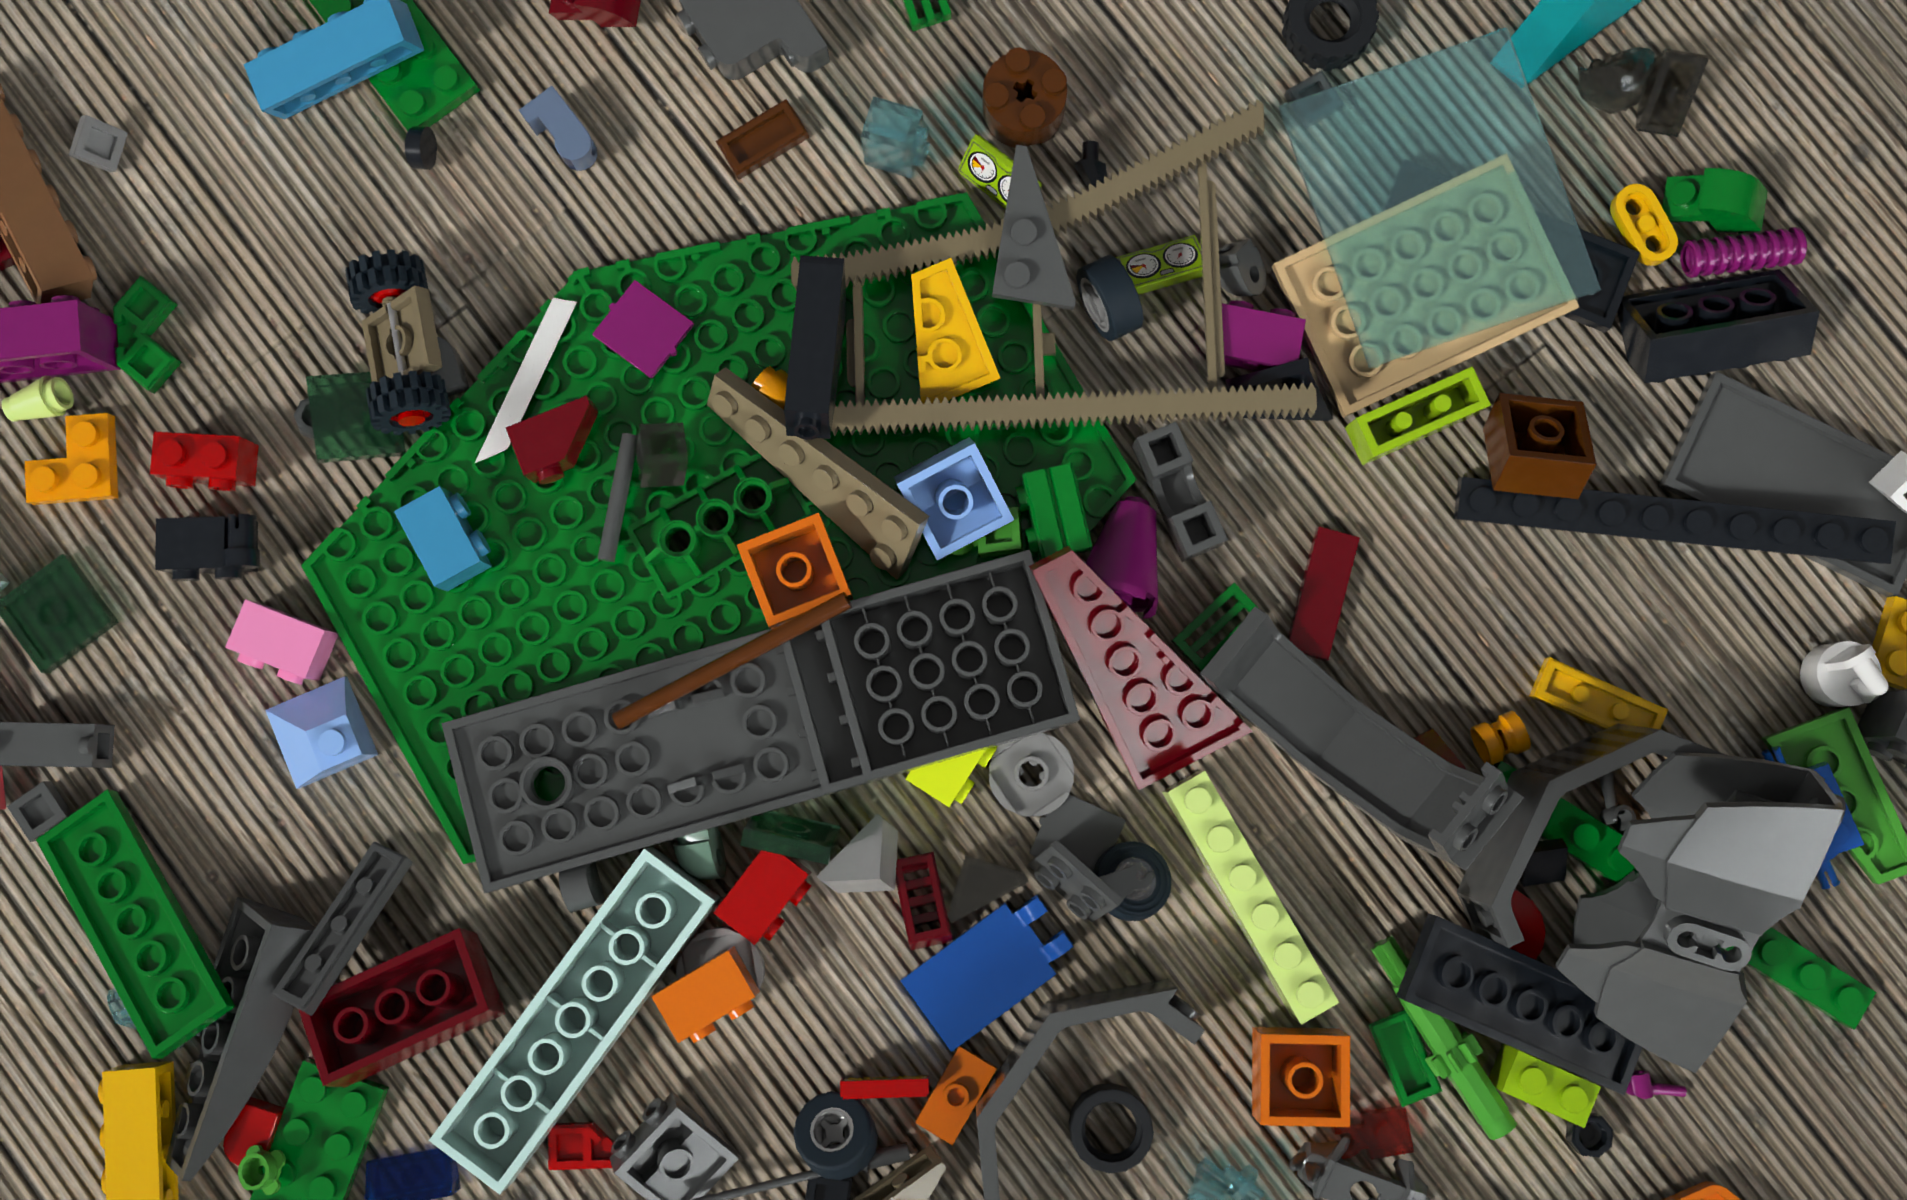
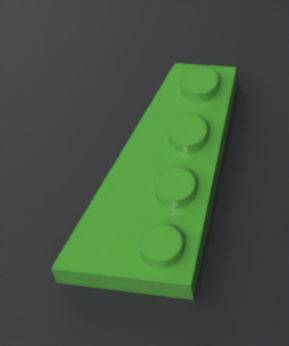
M1850 707L1839 708L1761 738L1771 752L1772 747L1780 746L1785 761L1789 765L1807 768L1824 761L1829 764L1865 844L1850 849L1848 852L1872 883L1879 885L1907 875V836Z

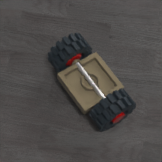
M378 250L373 251L371 257L365 254L358 256L359 261L352 260L349 262V267H346L345 272L350 303L355 310L360 309L363 314L373 312V314L361 321L372 380L370 388H366L371 426L373 425L376 431L381 429V433L385 434L393 431L394 435H401L405 431H408L409 435L416 434V430L426 432L431 430L430 426L438 428L442 426V422H447L450 419L451 410L445 380L441 379V376L438 374L431 376L432 373L443 366L424 262L422 259L419 260L418 255L413 254L409 256V252L403 250L399 254H396L395 250H387V254H380Z

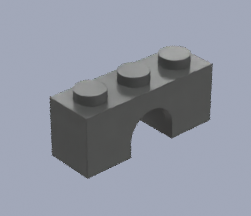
M1177 421L1137 437L1132 445V449L1181 562L1222 546L1228 538L1211 500L1206 501L1198 488L1191 466L1194 460Z

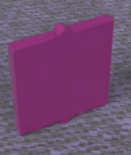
M634 280L617 303L609 305L610 312L592 335L646 376L653 379L668 358L677 355L676 348L692 329L694 323Z

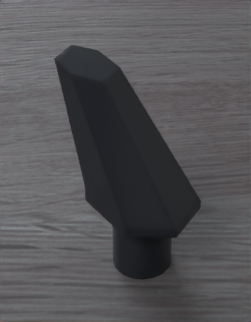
M1085 141L1082 143V159L1075 163V168L1087 188L1089 184L1096 188V180L1103 183L1104 176L1108 178L1106 163L1099 161V143L1096 141Z

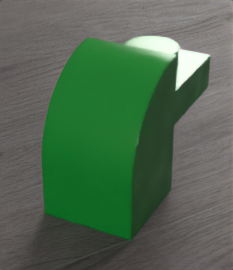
M1705 168L1704 175L1667 177L1662 208L1670 222L1709 221L1718 233L1762 231L1768 190L1758 178L1750 174L1731 169Z

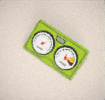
M975 134L963 156L958 171L1006 209L1013 160L982 136ZM1038 181L1040 189H1042V183Z
M1195 235L1115 257L1125 267L1138 295L1202 277L1201 246Z

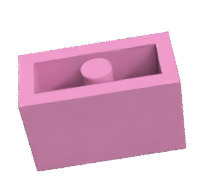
M245 599L225 648L240 653L237 661L258 669H263L266 663L279 669L276 676L302 685L304 679L320 681L338 638V633L265 604Z

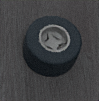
M837 1091L816 1095L807 1102L796 1118L793 1133L796 1150L810 1169L826 1179L835 1180L855 1176L867 1167L876 1152L878 1139L875 1122L859 1099H843V1097H840V1092Z

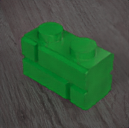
M1073 463L1022 474L1020 479L1021 486L1015 487V494L1020 512L1028 511L1031 527L1024 529L1031 554L1038 553L1040 561L1067 546L1076 554L1090 551L1093 546Z

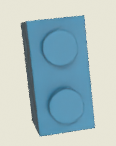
M438 486L394 511L434 587L448 592L492 567L486 554L491 552V549L478 529L473 532L466 517L471 515V512L458 492L453 494L445 488Z

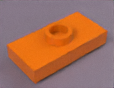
M960 1045L955 1050L915 1119V1123L953 1146L994 1075L997 1066Z

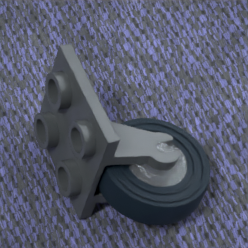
M1055 840L1028 864L1035 871V878L1044 887L1050 890L1055 889L1067 900L1068 908L1081 919H1088L1091 922L1107 913L1125 921L1144 920L1156 914L1165 905L1171 892V873L1165 859L1154 848L1141 842L1129 841L1114 845L1101 855L1093 872L1058 840Z

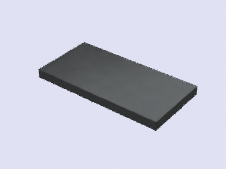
M1719 372L1711 374L1658 486L1686 500L1896 521L1891 564L1811 556L1804 557L1887 597L1898 596L1907 577V514L1869 483L1894 456Z

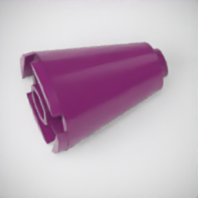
M1129 496L1124 501L1115 503L1085 563L1134 612H1143L1142 619H1149L1156 615L1158 606L1156 511L1149 506L1150 504L1147 500Z

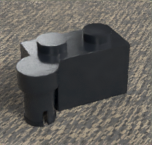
M230 514L227 517L156 518L155 570L172 574V580L199 581L200 574L215 573V579L240 580L242 579V572H258V568H260V550L258 549L257 516L239 514V517H236V514Z

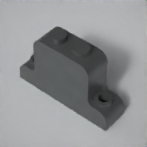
M679 0L682 11L678 12L676 16L688 36L695 33L702 45L698 47V50L709 69L712 70L717 67L720 73L727 79H742L780 55H784L792 68L795 66L798 70L806 73L814 72L830 62L827 44L798 0Z

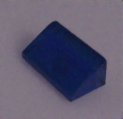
M439 1148L366 1161L365 1200H431L452 1196L461 1189L457 1162Z

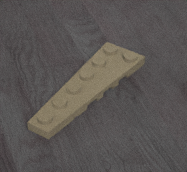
M726 367L716 373L707 406L785 478L787 477L800 492L868 553L876 567L886 570L895 579H899L909 567L929 516L823 438L806 440L797 436H787L784 410Z

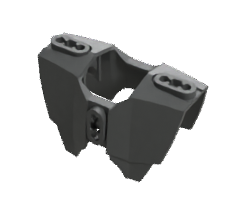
M1673 752L1634 790L1631 795L1643 806L1651 819L1629 821L1619 843L1618 851L1637 871L1633 870L1610 888L1595 893L1579 895L1573 925L1572 943L1566 946L1555 964L1556 968L1596 1002L1594 1013L1599 1020L1658 1057L1693 1073L1698 1071L1717 1047L1748 1001L1745 977L1741 969L1749 963L1752 950L1759 937L1780 919L1800 909L1844 817L1846 809L1844 798L1834 794L1826 784L1825 779L1814 769L1755 758L1721 754ZM1734 946V948L1729 951L1724 950L1728 947Z

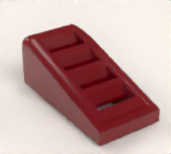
M934 851L897 859L895 880L910 950L951 942L952 935ZM924 869L929 870L930 876L908 881L904 880L903 874ZM932 886L933 893L908 898V891ZM936 904L937 911L914 916L911 914V909ZM940 922L941 928L915 933L914 927Z

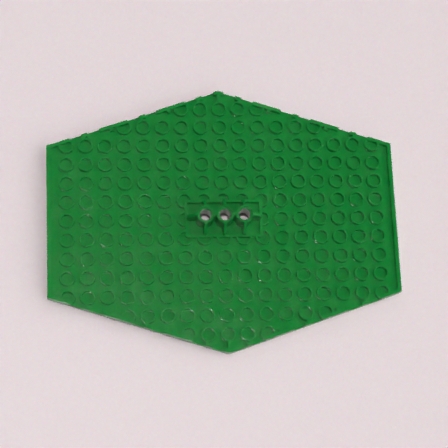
M967 192L919 201L916 205L892 210H890V207L878 209L876 213L851 218L848 215L787 227L786 231L765 235L757 233L747 235L745 239L725 243L717 241L657 253L654 257L634 261L626 259L615 261L616 264L593 269L585 267L574 271L567 278V284L554 298L575 301L577 303L521 421L587 396L596 405L599 413L575 466L563 471L564 477L555 482L540 484L538 481L534 483L523 475L511 443L507 450L475 463L552 301L548 299L539 308L541 312L524 330H519L476 376L478 378L476 382L461 398L457 397L450 404V419L447 422H442V426L438 428L433 427L430 431L424 432L385 474L386 478L369 497L365 496L356 505L358 509L340 528L336 527L302 563L303 571L463 864L476 862L441 723L771 629L768 627L737 548L738 544L819 513L854 598L852 600L1009 556L1001 555L981 558L978 554V546H976L967 554L960 556L949 554L936 560L922 533L907 571L899 579H895L886 570L876 567L868 553L800 492L787 477L785 478L707 406L714 375L725 367L749 385H752L759 374L769 366L775 371L783 369L788 373L797 292L791 282V263L794 257H796L798 263H800L801 255H819V257H824L826 254L832 258L834 253L839 258L842 252L845 258H847L848 251H850L853 257H855L856 250L862 255L863 250L866 249L870 254L872 247L879 252L881 245L887 251L889 244L894 249L897 242L904 247L906 240L912 246L914 239L921 244L922 237L929 242L931 235L937 241L939 234L946 239L948 232L954 237L956 230L961 236L963 229L968 234H970L971 227L978 232L979 225L985 230L986 224ZM997 251L996 258L989 253L988 260L981 255L980 262L973 257L972 264L965 259L964 266L957 260L955 267L1001 378L955 397L958 403L962 396L966 402H968L970 396L976 402L979 395L984 402L988 395L992 401H994L996 395L1002 401L1005 394L1010 401L1014 394L1018 400H1020L1022 394L1028 400L1031 393L1036 399L1032 303L992 297L999 251ZM907 270L904 277L899 272L897 279L891 273L889 280L882 275L880 282L874 277L872 284L866 278L863 285L866 400L869 401L871 406L875 399L880 406L884 399L888 405H890L892 399L898 405L901 398L906 405L910 398L916 404L918 398H920L911 273ZM634 280L694 323L692 329L676 348L677 355L670 356L653 379L646 376L592 335L610 312L609 305L617 303ZM849 281L846 288V323L848 320L854 319L853 284L851 281ZM1042 320V333H1050ZM846 323L835 400L836 407L839 406L840 401L847 407L849 400H851L854 407L856 405L855 387H851L847 380ZM1055 342L1056 356H1043L1045 399L1048 393L1054 399L1057 392H1059L1062 399L1066 392L1070 398H1072L1074 392L1081 398L1084 390ZM1081 420L1077 427H1075L1073 421L1070 422L1068 427L1062 421L1059 428L1055 421L1051 428H1049L1047 422L1044 423L1042 428L1036 422L1033 429L1029 422L1025 429L1021 423L1018 424L1016 429L1010 423L1008 430H1006L1003 423L999 430L995 424L992 425L991 430L988 429L986 424L980 430L976 424L973 431L969 425H967L965 431L962 430L960 425L954 431L950 425L947 432L943 426H941L939 432H937L934 426L928 432L926 426H924L922 433H920L917 427H915L913 433H911L909 427L903 433L899 427L896 434H894L892 428L889 429L887 434L883 428H881L879 434L873 428L870 435L866 429L863 430L862 435L859 434L857 429L851 435L847 429L844 436L840 430H838L836 436L831 431V438L824 439L903 497L894 476L970 437L976 444L1008 508L1018 507L1015 487L1021 486L1020 479L1022 474L1073 463L1089 533L1136 481L1135 476L1105 425L1101 426L1098 420L1094 426L1088 420L1085 427ZM622 433H629L639 436L615 562H607L597 558ZM438 486L445 488L453 494L458 492L462 496L471 512V515L466 517L473 532L478 529L491 549V552L486 554L492 567L448 592L434 587L394 513L395 510ZM755 489L764 491L766 493V501L763 506L755 510L745 507V497L750 491ZM718 510L727 512L728 523L722 530L712 531L708 528V518L713 512ZM1028 511L1020 512L1024 551L1029 550L1024 529L1031 527ZM681 531L688 532L691 538L688 548L682 552H673L670 547L672 537ZM1038 553L1031 554L1033 562H1038ZM553 766L542 769L534 781L535 791L540 798L546 801L558 798L565 787V778L562 772Z

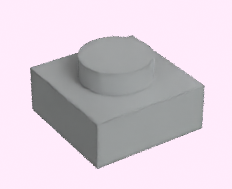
M83 115L80 117L68 156L105 171L116 172L128 132L88 115Z

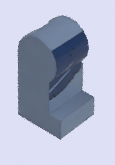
M550 86L519 109V112L536 136L544 130L548 131L555 141V148L570 169L583 171L595 163L598 156L595 143L586 128L553 86Z

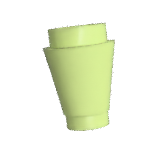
M43 376L11 394L9 397L2 400V409L6 417L13 422L63 416L68 409L72 408L74 397L70 386L61 377Z

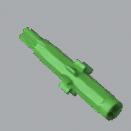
M1390 935L1384 940L1381 939L1376 942L1371 951L1393 983L1392 989L1397 995L1409 960L1394 937ZM1400 999L1401 1005L1433 1053L1427 1056L1425 1061L1436 1077L1440 1076L1442 1079L1446 1077L1450 1079L1473 1117L1481 1125L1490 1140L1499 1139L1510 1133L1517 1123L1478 1062L1476 1056L1484 1052L1473 1033L1467 1034L1464 1031L1460 1034L1453 1021Z

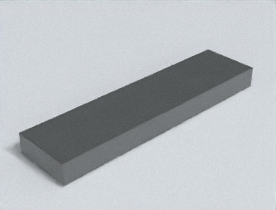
M374 841L272 994L312 1016L413 862L406 856Z

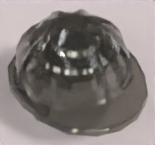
M1632 48L1616 53L1603 61L1595 58L1591 61L1588 68L1578 67L1579 83L1577 90L1581 98L1591 107L1608 114L1627 111L1628 108L1635 106L1642 100L1649 82V75L1655 67L1656 55L1649 48Z

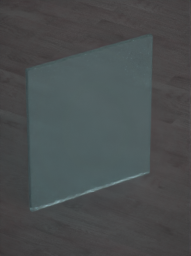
M1507 27L1279 106L1281 118L1369 368H1378L1381 364L1586 295H1594L1601 290Z

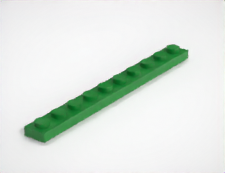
M1503 761L1494 764V767L1503 772L1505 780L1508 782L1511 773L1516 769ZM1559 799L1540 838L1544 840L1563 838L1568 846L1569 856L1615 884L1633 870L1637 871L1618 851L1623 835L1565 799ZM1772 927L1759 937L1752 950L1751 959L1747 964L1753 970L1832 1019L1854 1030L1876 994L1874 990ZM1734 946L1728 947V948H1726V949H1724V950H1725V951H1729V950L1733 949Z

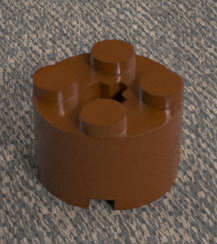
M1021 47L1009 50L1007 54L993 63L983 83L982 111L990 133L1001 143L1016 148V145L1030 146L1038 143L1042 144L1050 140L1059 130L1064 117L1067 99L1066 75L1055 61L1043 53L1025 50ZM1027 97L1023 102L1017 100V98Z

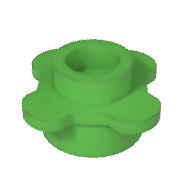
M261 1145L251 1146L238 1168V1177L242 1187L245 1190L261 1189L266 1195L277 1193L281 1187L279 1176L286 1162L285 1154L281 1150L265 1151ZM263 1166L265 1167V1173H264V1174H263V1171H262Z

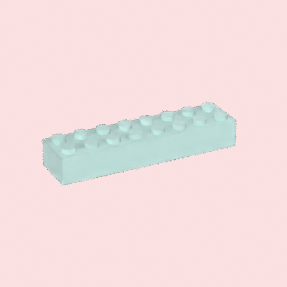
M655 847L644 848L429 1141L500 1195L520 1174L722 897L695 877L690 876Z

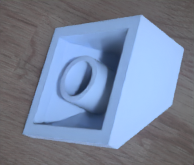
M344 676L265 710L296 789H300L378 755L348 677Z

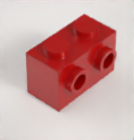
M154 432L150 474L165 479L167 487L179 489H193L194 483L208 484L209 489L219 491H236V486L255 487L259 445L240 436Z
M769 841L713 913L752 944L756 945L762 937L770 942L785 922L779 916L789 902L797 906L812 887L806 881L812 872L773 841Z

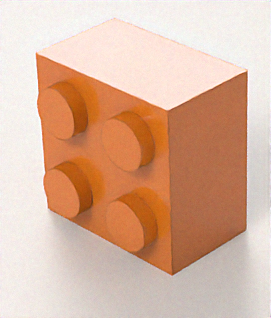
M819 513L737 545L768 627L771 629L843 592L846 593L849 600L854 599Z
M1252 1027V1116L1260 1125L1350 1127V1036L1336 1028Z

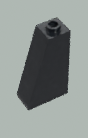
M800 256L784 406L787 436H797L806 440L831 438L847 316L844 258Z

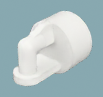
M1843 641L1820 645L1806 655L1800 669L1801 684L1806 694L1816 703L1826 707H1846L1871 703L1887 692L1889 684L1882 674L1879 660L1875 655L1876 651L1871 644L1862 645L1857 642Z

